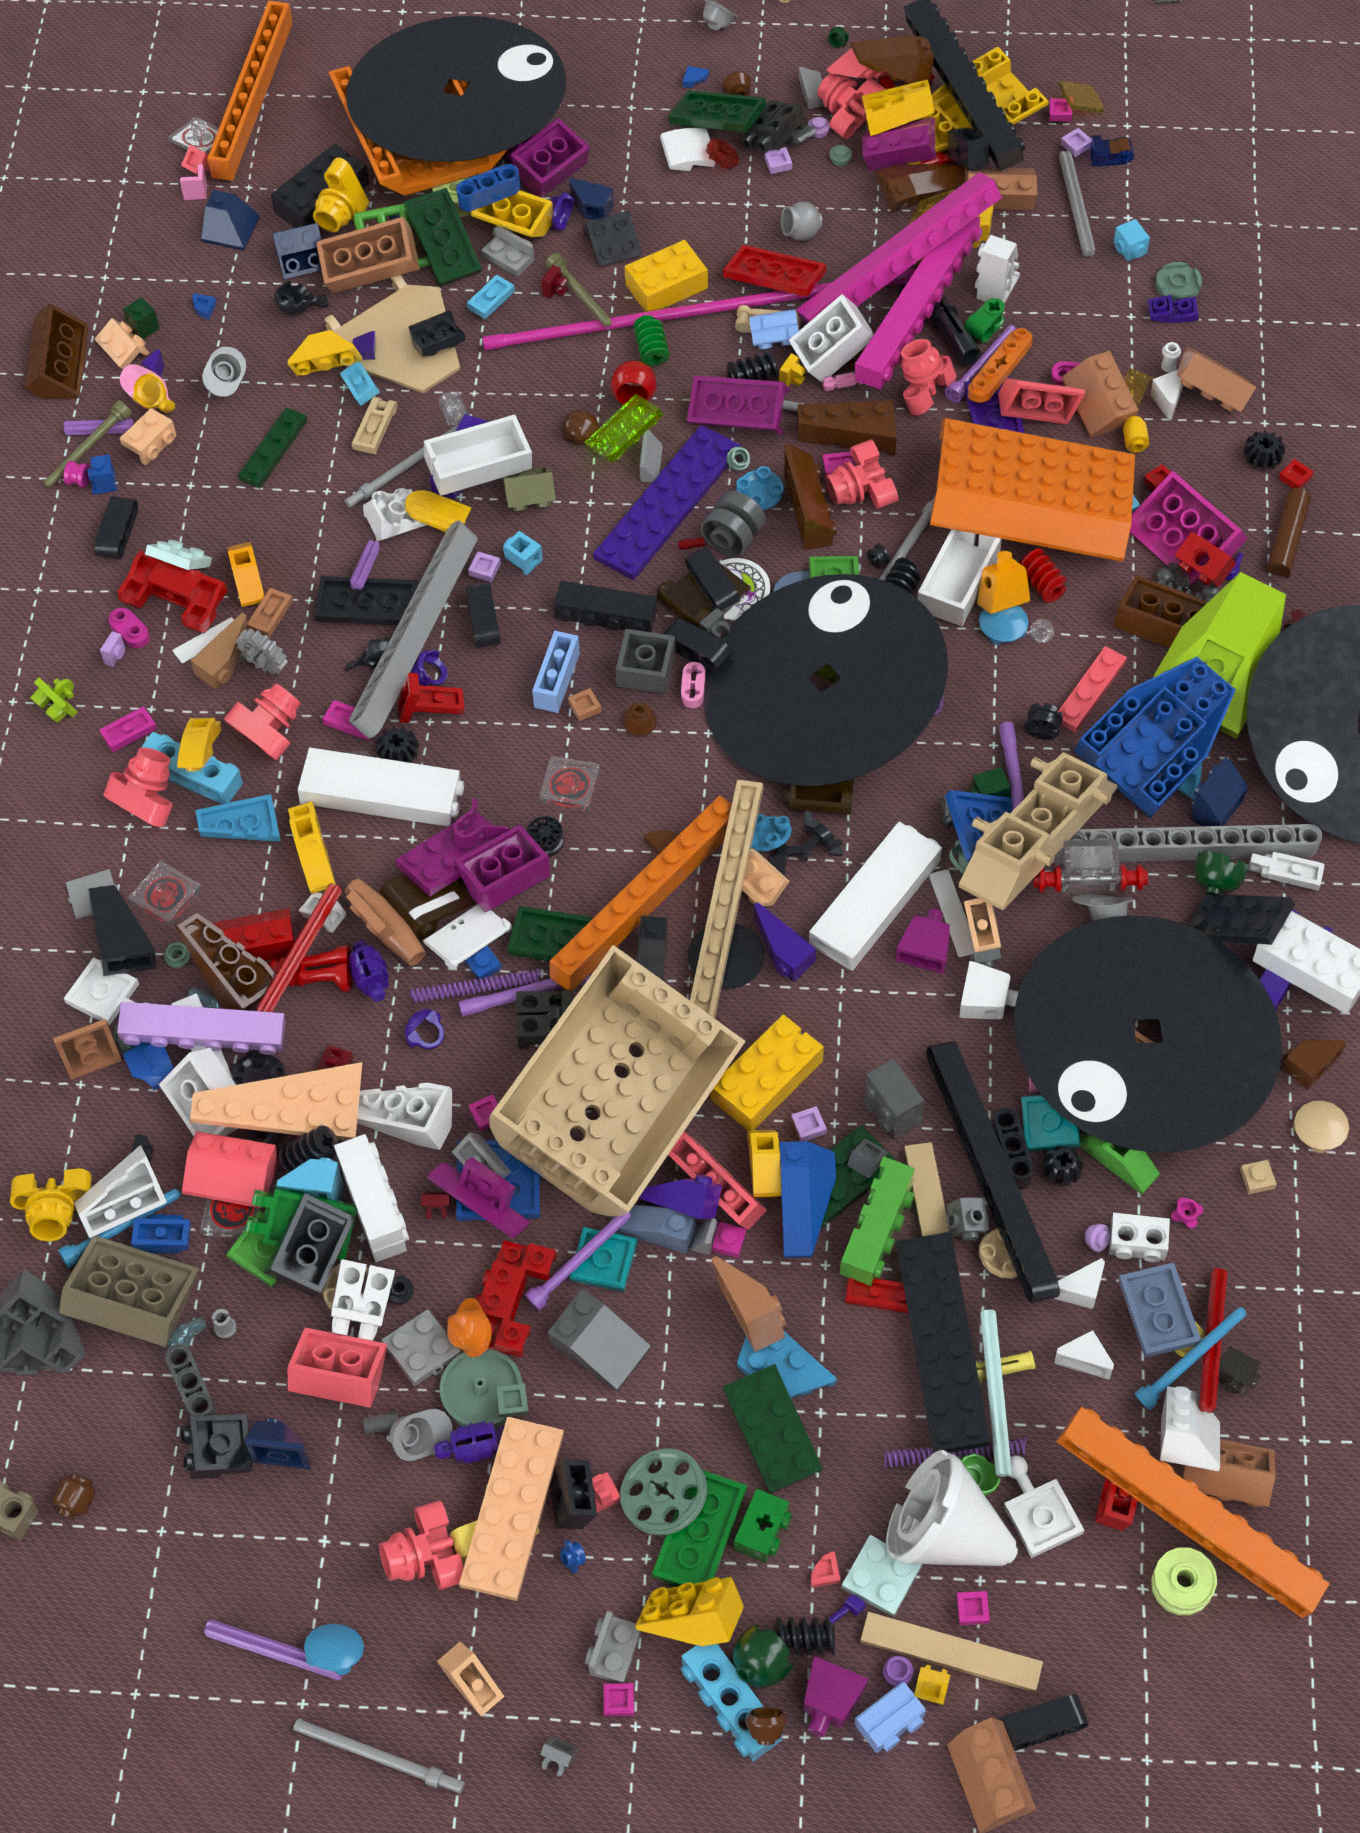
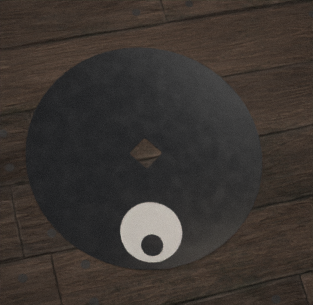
M479 16L440 18L402 29L369 50L356 65L350 76L346 93L347 107L357 128L369 140L390 152L425 161L449 162L472 160L512 148L542 129L554 116L564 98L566 74L562 60L555 49L541 36L521 25L501 19ZM450 79L470 83L463 95L443 92Z
M832 574L801 580L782 587L756 602L731 625L730 633L723 635L721 640L729 646L732 655L715 672L707 670L704 707L709 727L724 752L741 767L759 777L777 783L796 786H822L852 780L868 774L896 758L922 734L932 720L942 700L947 683L948 653L945 640L938 623L925 605L903 588L890 582L854 574ZM828 664L841 679L825 691L820 692L809 680V677Z
M1345 605L1317 611L1301 618L1285 629L1269 645L1259 660L1249 687L1247 725L1252 749L1259 767L1277 795L1294 812L1312 825L1331 835L1360 843V734L1357 731L1358 714L1360 711V605Z
M1131 915L1109 917L1083 924L1066 932L1046 947L1030 966L1019 988L1015 1004L1014 1029L1018 1052L1027 1074L1039 1093L1052 1108L1073 1125L1100 1140L1120 1147L1146 1152L1168 1153L1204 1147L1220 1141L1244 1126L1257 1114L1274 1087L1280 1068L1282 1040L1278 1017L1270 996L1252 969L1226 945L1196 928L1164 918ZM1159 1020L1163 1042L1137 1043L1133 1021Z

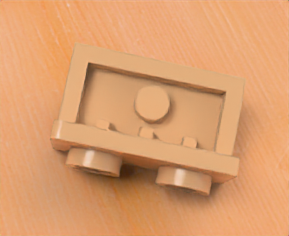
M111 318L95 340L114 362L124 369L130 365L139 352L146 356L150 352L144 346L146 342L138 335L132 333L133 328L123 320L120 323Z
M150 408L120 437V441L123 446L139 455L142 464L147 465L168 444L173 442L176 432L171 419Z

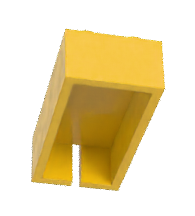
M783 1014L724 1072L711 1091V1101L746 1130H755L823 1062L824 1046L806 1032L801 1035V1028Z

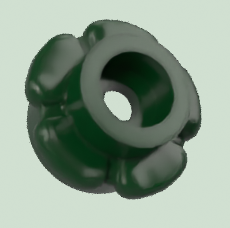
M833 27L829 32L828 41L835 48L844 47L846 42L849 41V35L843 27Z

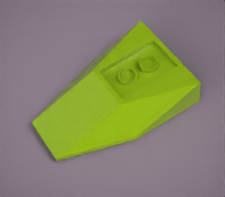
M1240 572L1182 626L1153 677L1195 657L1201 659L1236 689L1219 731L1238 739L1247 722V700L1254 671L1266 649L1280 635L1286 594Z

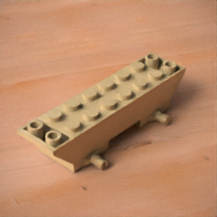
M1064 752L1056 760L1049 763L1034 757L1030 766L1041 771L1042 774L1035 781L1034 789L1010 814L1005 812L998 820L992 823H988L979 817L974 819L972 827L983 831L984 835L976 842L975 852L959 882V887L1004 910L1045 865L1050 866L1053 863L1054 856L1101 805L1103 803L1107 805L1110 802L1112 794L1116 791L1118 785L1107 780L1106 773Z

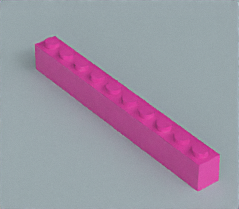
M981 172L977 173L797 308L796 312L804 326L842 294L856 306H859L1000 200L1002 196L994 180Z
M980 217L974 218L925 255L855 363V381L881 389L886 381H890L895 366L900 365L902 362L901 351L903 347L914 340L916 333L919 334L921 332L925 319L930 318L936 302L939 303L941 301L943 291L951 285L955 272L960 271L963 260L970 255L975 241H979L982 234Z

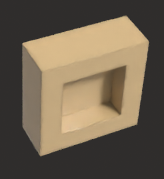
M1268 1160L1241 1166L1240 1171L1248 1195L1276 1188L1277 1184Z

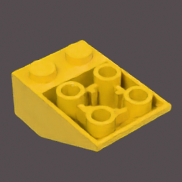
M715 1577L695 1584L688 1582L679 1587L668 1589L661 1587L651 1592L635 1627L639 1631L698 1646L725 1643L730 1641L744 1605L732 1577L722 1579Z

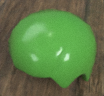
M970 1454L960 1459L985 1497L995 1491L1001 1481V1478H998L996 1475L995 1464L977 1454Z

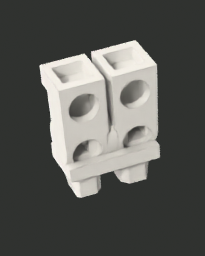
M341 1259L330 1316L333 1317L332 1333L347 1336L350 1321L361 1323L358 1338L373 1341L378 1327L382 1325L395 1270L370 1265L363 1293L361 1288L367 1264Z

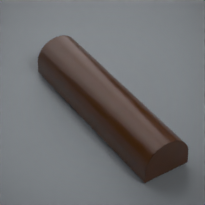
M1293 488L1287 492L1265 572L1290 578L1311 501L1310 493L1304 489Z

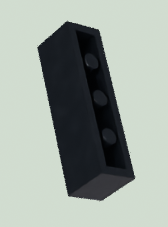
M562 580L560 581L554 601L555 619L565 622L584 623L589 626L608 627L612 630L631 629L652 633L658 611L656 596Z

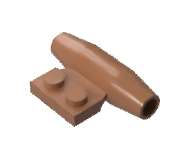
M361 879L352 881L346 887V897L352 904L350 909L366 924V927L377 936L385 947L410 966L416 965L424 958L426 952L416 935L383 896Z

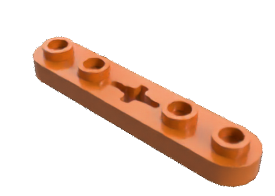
M1018 328L1007 336L969 384L968 398L970 400L981 403L991 399L1031 348L1033 339L1031 332L1024 328Z

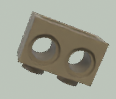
M0 1481V1532L21 1541L37 1515L38 1509L33 1503V1497L22 1491H18L16 1494L8 1490L9 1486ZM22 1509L17 1517L9 1518L13 1510Z

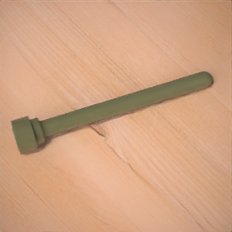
M559 253L550 255L546 261L547 268L550 269L552 265L560 267L562 277L568 280L567 284L605 327H609L612 323L611 319L567 270L566 260Z
M118 400L112 406L111 415L45 479L44 484L46 487H52L64 475V469L68 461L77 462L118 421H126L132 415L131 410L122 401Z

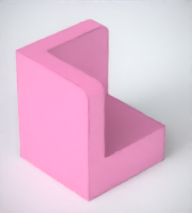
M198 164V176L180 178L184 200L207 199V179L203 164Z

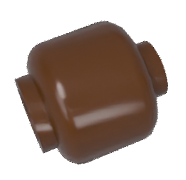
M71 1473L70 1477H62L52 1497V1502L59 1507L57 1513L74 1519L75 1514L85 1515L96 1494L95 1488L91 1486L93 1481Z

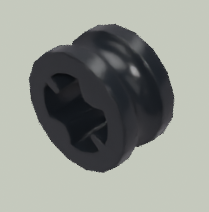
M876 544L873 549L867 551L868 560L877 569L882 568L884 564L890 561L888 551L881 544Z

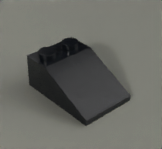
M304 1193L276 1244L263 1274L312 1297L321 1294L355 1217Z

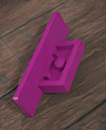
M471 1157L465 1162L462 1174L445 1162L429 1173L428 1179L511 1238H515L529 1226L530 1222L509 1207L515 1186L475 1158Z

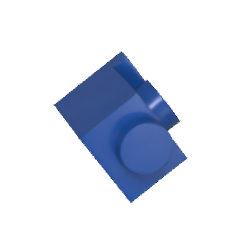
M110 454L90 457L91 467L88 468V476L92 483L93 495L117 491L115 471Z

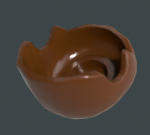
M581 409L574 410L564 419L561 428L564 440L570 439L575 445L588 444L596 438L599 431V423L591 413Z

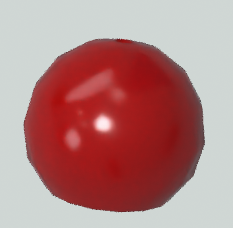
M632 360L619 365L614 370L610 386L613 396L619 403L626 407L634 408L650 402L656 392L657 381L654 371L647 364Z

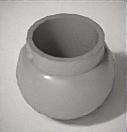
M797 202L792 206H786L782 211V232L785 236H791L797 241L812 239L822 227L821 213L809 202Z

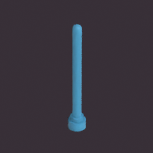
M178 1189L170 1190L163 1194L167 1203L135 1218L148 1217L177 1200L181 1192ZM134 1218L95 1236L110 1239L134 1225ZM92 1237L76 1246L75 1244L71 1246L67 1244L58 1249V1253L68 1269L77 1265Z
M1239 1307L1233 1311L1152 1386L1148 1384L1146 1387L1142 1386L1134 1393L1149 1411L1158 1404L1157 1400L1161 1397L1159 1394L1246 1316V1310Z

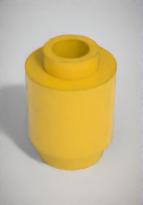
M1132 416L1126 419L1123 425L1126 449L1134 453L1144 451L1150 443L1146 422L1139 416Z

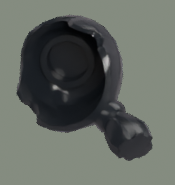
M287 281L278 287L274 293L276 306L286 315H300L310 305L328 307V299L325 294L312 295L304 285L292 286L291 281Z

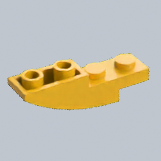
M215 718L189 719L180 744L177 761L178 768H186V771L192 772L199 771L206 765L213 755L212 744L222 731L221 721H215Z
M310 801L289 808L291 830L311 894L325 890L330 883L336 885L313 802Z

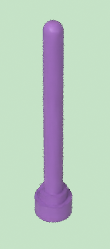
M1009 325L959 381L949 384L945 389V395L950 401L954 403L961 401L966 394L964 382H970L976 377L1007 336L1016 330L1015 326Z
M630 1212L622 1216H616L541 1287L538 1285L535 1289L532 1287L524 1294L527 1301L537 1311H540L547 1304L546 1301L550 1298L548 1295L630 1219Z

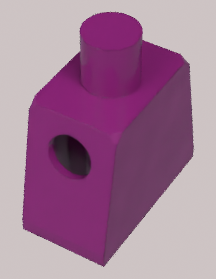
M929 909L926 918L921 916L913 917L897 946V962L941 974L945 973L950 925L942 922L944 915L942 911Z
M815 1656L803 1704V1711L813 1716L808 1731L817 1736L824 1737L830 1723L843 1727L865 1693L868 1678Z

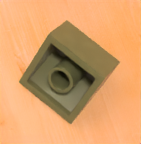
M549 467L530 469L502 478L508 508L513 507V511L528 509L527 505L537 504V507H546L551 505V501H556L552 471Z

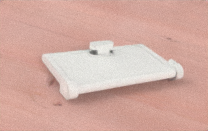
M477 904L423 940V942L445 961L446 966L454 970L458 967V964L504 933L513 930V927L505 918L501 919L491 910L485 913Z

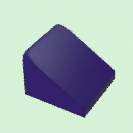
M370 331L353 338V345L361 354L362 359H375V331Z
M157 349L142 362V367L151 370L160 377L164 369V362L161 351Z

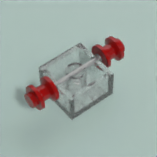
M1106 838L1064 841L1060 866H1055L1053 871L1047 872L1043 868L1033 878V887H1038L1039 893H1043L1046 887H1054L1055 891L1061 892V894L1114 893L1116 883H1119L1120 891H1125L1127 886H1135L1137 891H1142L1143 885L1148 884V872L1143 870L1142 864H1137L1135 870H1127L1125 865L1119 866L1117 840Z

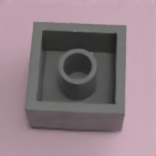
M626 629L616 666L617 687L666 694L675 657V636Z
M895 1059L866 1074L865 1097L863 1101L866 1108L871 1113L874 1111L879 1118L878 1123L884 1133L887 1134L889 1132L895 1140L922 1124L924 1099Z

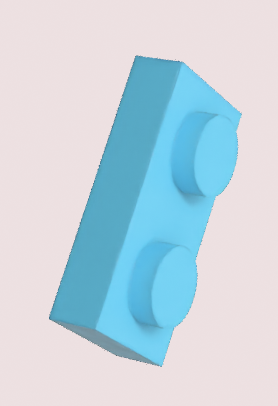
M496 275L467 302V308L486 319L515 292L514 285Z
M360 361L353 363L340 373L361 406L380 393Z

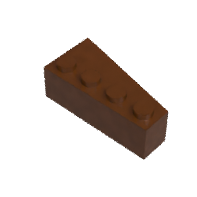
M893 400L798 404L797 427L799 442L826 446L833 443L841 445L842 448L850 449L852 446L872 439L879 451H886L887 455L895 456L897 437Z

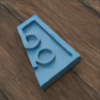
M271 794L195 810L201 837L281 842Z

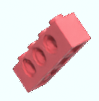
M686 1132L682 1133L668 1155L691 1178H696L698 1174L706 1175L713 1178L712 1182L722 1185L718 1204L740 1226L749 1230L767 1209L692 1136Z

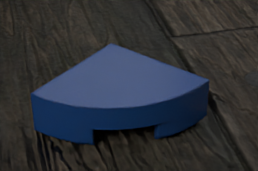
M688 66L683 79V87L690 88L694 87V84L705 82L709 77V69Z
M194 293L192 300L195 311L199 316L209 320L217 303L216 298Z

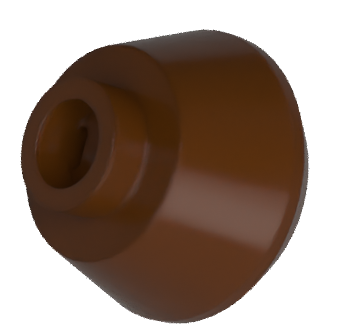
M735 71L728 74L723 80L722 89L725 94L748 96L752 81L747 73Z
M635 703L624 714L623 725L631 734L646 735L655 729L657 716L649 705Z
M760 1707L752 1709L745 1717V1722L751 1737L757 1740L758 1744L773 1745L775 1740L781 1738L787 1723V1717L780 1709Z

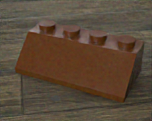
M51 303L34 316L24 389L43 399L79 398L89 324Z
M786 444L784 445V478L804 551L833 546V536L837 535L835 521H831L829 517L831 516L830 503L825 502L824 499L826 497L825 485L819 481L821 478L819 464L815 465L811 454Z
M1135 575L1118 605L1113 627L1170 648L1182 626L1209 601Z

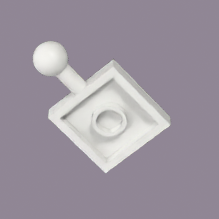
M93 957L64 997V1001L66 1004L100 1021L106 1019L110 1025L120 1012L121 1002L136 1003L129 998L138 987L139 982L138 979L126 973L103 976L101 961Z
M1017 1455L1011 1456L1012 1471L1009 1477L1017 1480L1024 1494L1005 1502L1004 1508L1030 1557L1033 1558L1082 1535L1084 1528L1057 1479L1034 1489L1026 1474L1028 1465L1025 1459Z

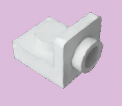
M318 892L311 894L299 909L304 918L308 919L323 894ZM338 901L323 924L324 928L331 933L334 932L346 916V912Z

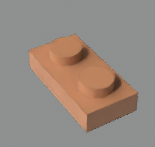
M270 588L246 624L247 629H252L254 632L258 630L261 635H267L270 638L292 604V596Z

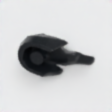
M391 638L370 640L368 647L362 652V656L348 663L345 671L356 666L375 669Z

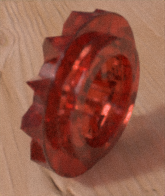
M712 139L706 145V153L709 155V159L715 162V165L719 164L721 168L724 169L726 167L731 170L739 163V156L729 143L719 139Z

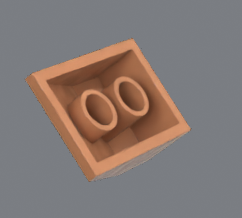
M106 1019L53 1038L71 1080L122 1061Z
M719 1257L711 1258L720 1289L754 1352L784 1339L783 1326L786 1325V1322L781 1313L782 1307L777 1296H770L764 1285Z

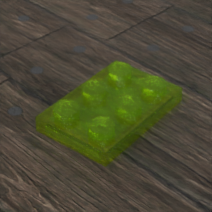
M635 394L586 440L585 444L590 450L613 463L632 444L636 443L649 428L653 427L664 414L659 407Z

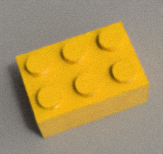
M683 240L626 265L625 285L645 312L661 310L708 289V269L686 240Z

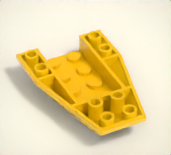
M999 47L972 61L976 66L977 75L984 78L987 91H992L994 94L996 105L1003 108L1007 122H1011L1014 125L1049 104V101L1036 87L1028 91L1012 74L1011 60ZM943 84L931 95L935 113L926 117H934L935 152L948 151L949 130L965 127L972 129L946 85Z

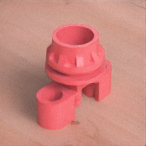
M830 73L821 82L817 95L823 100L825 108L834 115L829 124L830 128L844 139H849L866 121L862 95L886 90V88L872 78L867 79L859 88L858 83L848 76Z
M926 339L914 340L905 345L901 351L903 375L908 382H911L909 387L903 392V397L909 413L914 416L925 413L934 404L931 396L936 394V383L940 386L946 385L948 387L957 377L950 357L940 356L938 350L932 347L930 341Z
M872 439L850 447L855 467L848 461L844 463V467L842 465L837 466L833 473L825 476L828 494L836 506L842 503L852 505L856 501L860 503L864 501L865 492L869 493L877 509L899 500L892 479L885 478V469L880 467L877 461L880 454Z
M275 683L270 689L262 691L260 694L261 700L258 698L253 700L258 705L253 712L237 702L223 720L277 761L291 744L277 731L281 726L287 729L290 727L287 721L288 719L293 721L296 718V710L301 703L286 689Z
M139 748L136 756L129 760L128 767L125 768L123 774L119 772H112L103 793L104 797L153 826L164 827L173 804L157 793L158 791L165 790L168 786L170 758L155 749Z
M441 1500L414 1508V1516L420 1535L416 1536L413 1530L408 1527L404 1529L403 1534L401 1531L394 1533L388 1541L379 1543L381 1562L389 1581L396 1579L410 1581L415 1576L418 1579L424 1578V1566L430 1565L439 1590L460 1583L464 1566L460 1554H454L452 1548L454 1542L449 1537L446 1529L449 1520Z

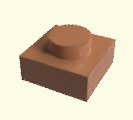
M591 688L568 697V704L579 722L602 712L601 705Z

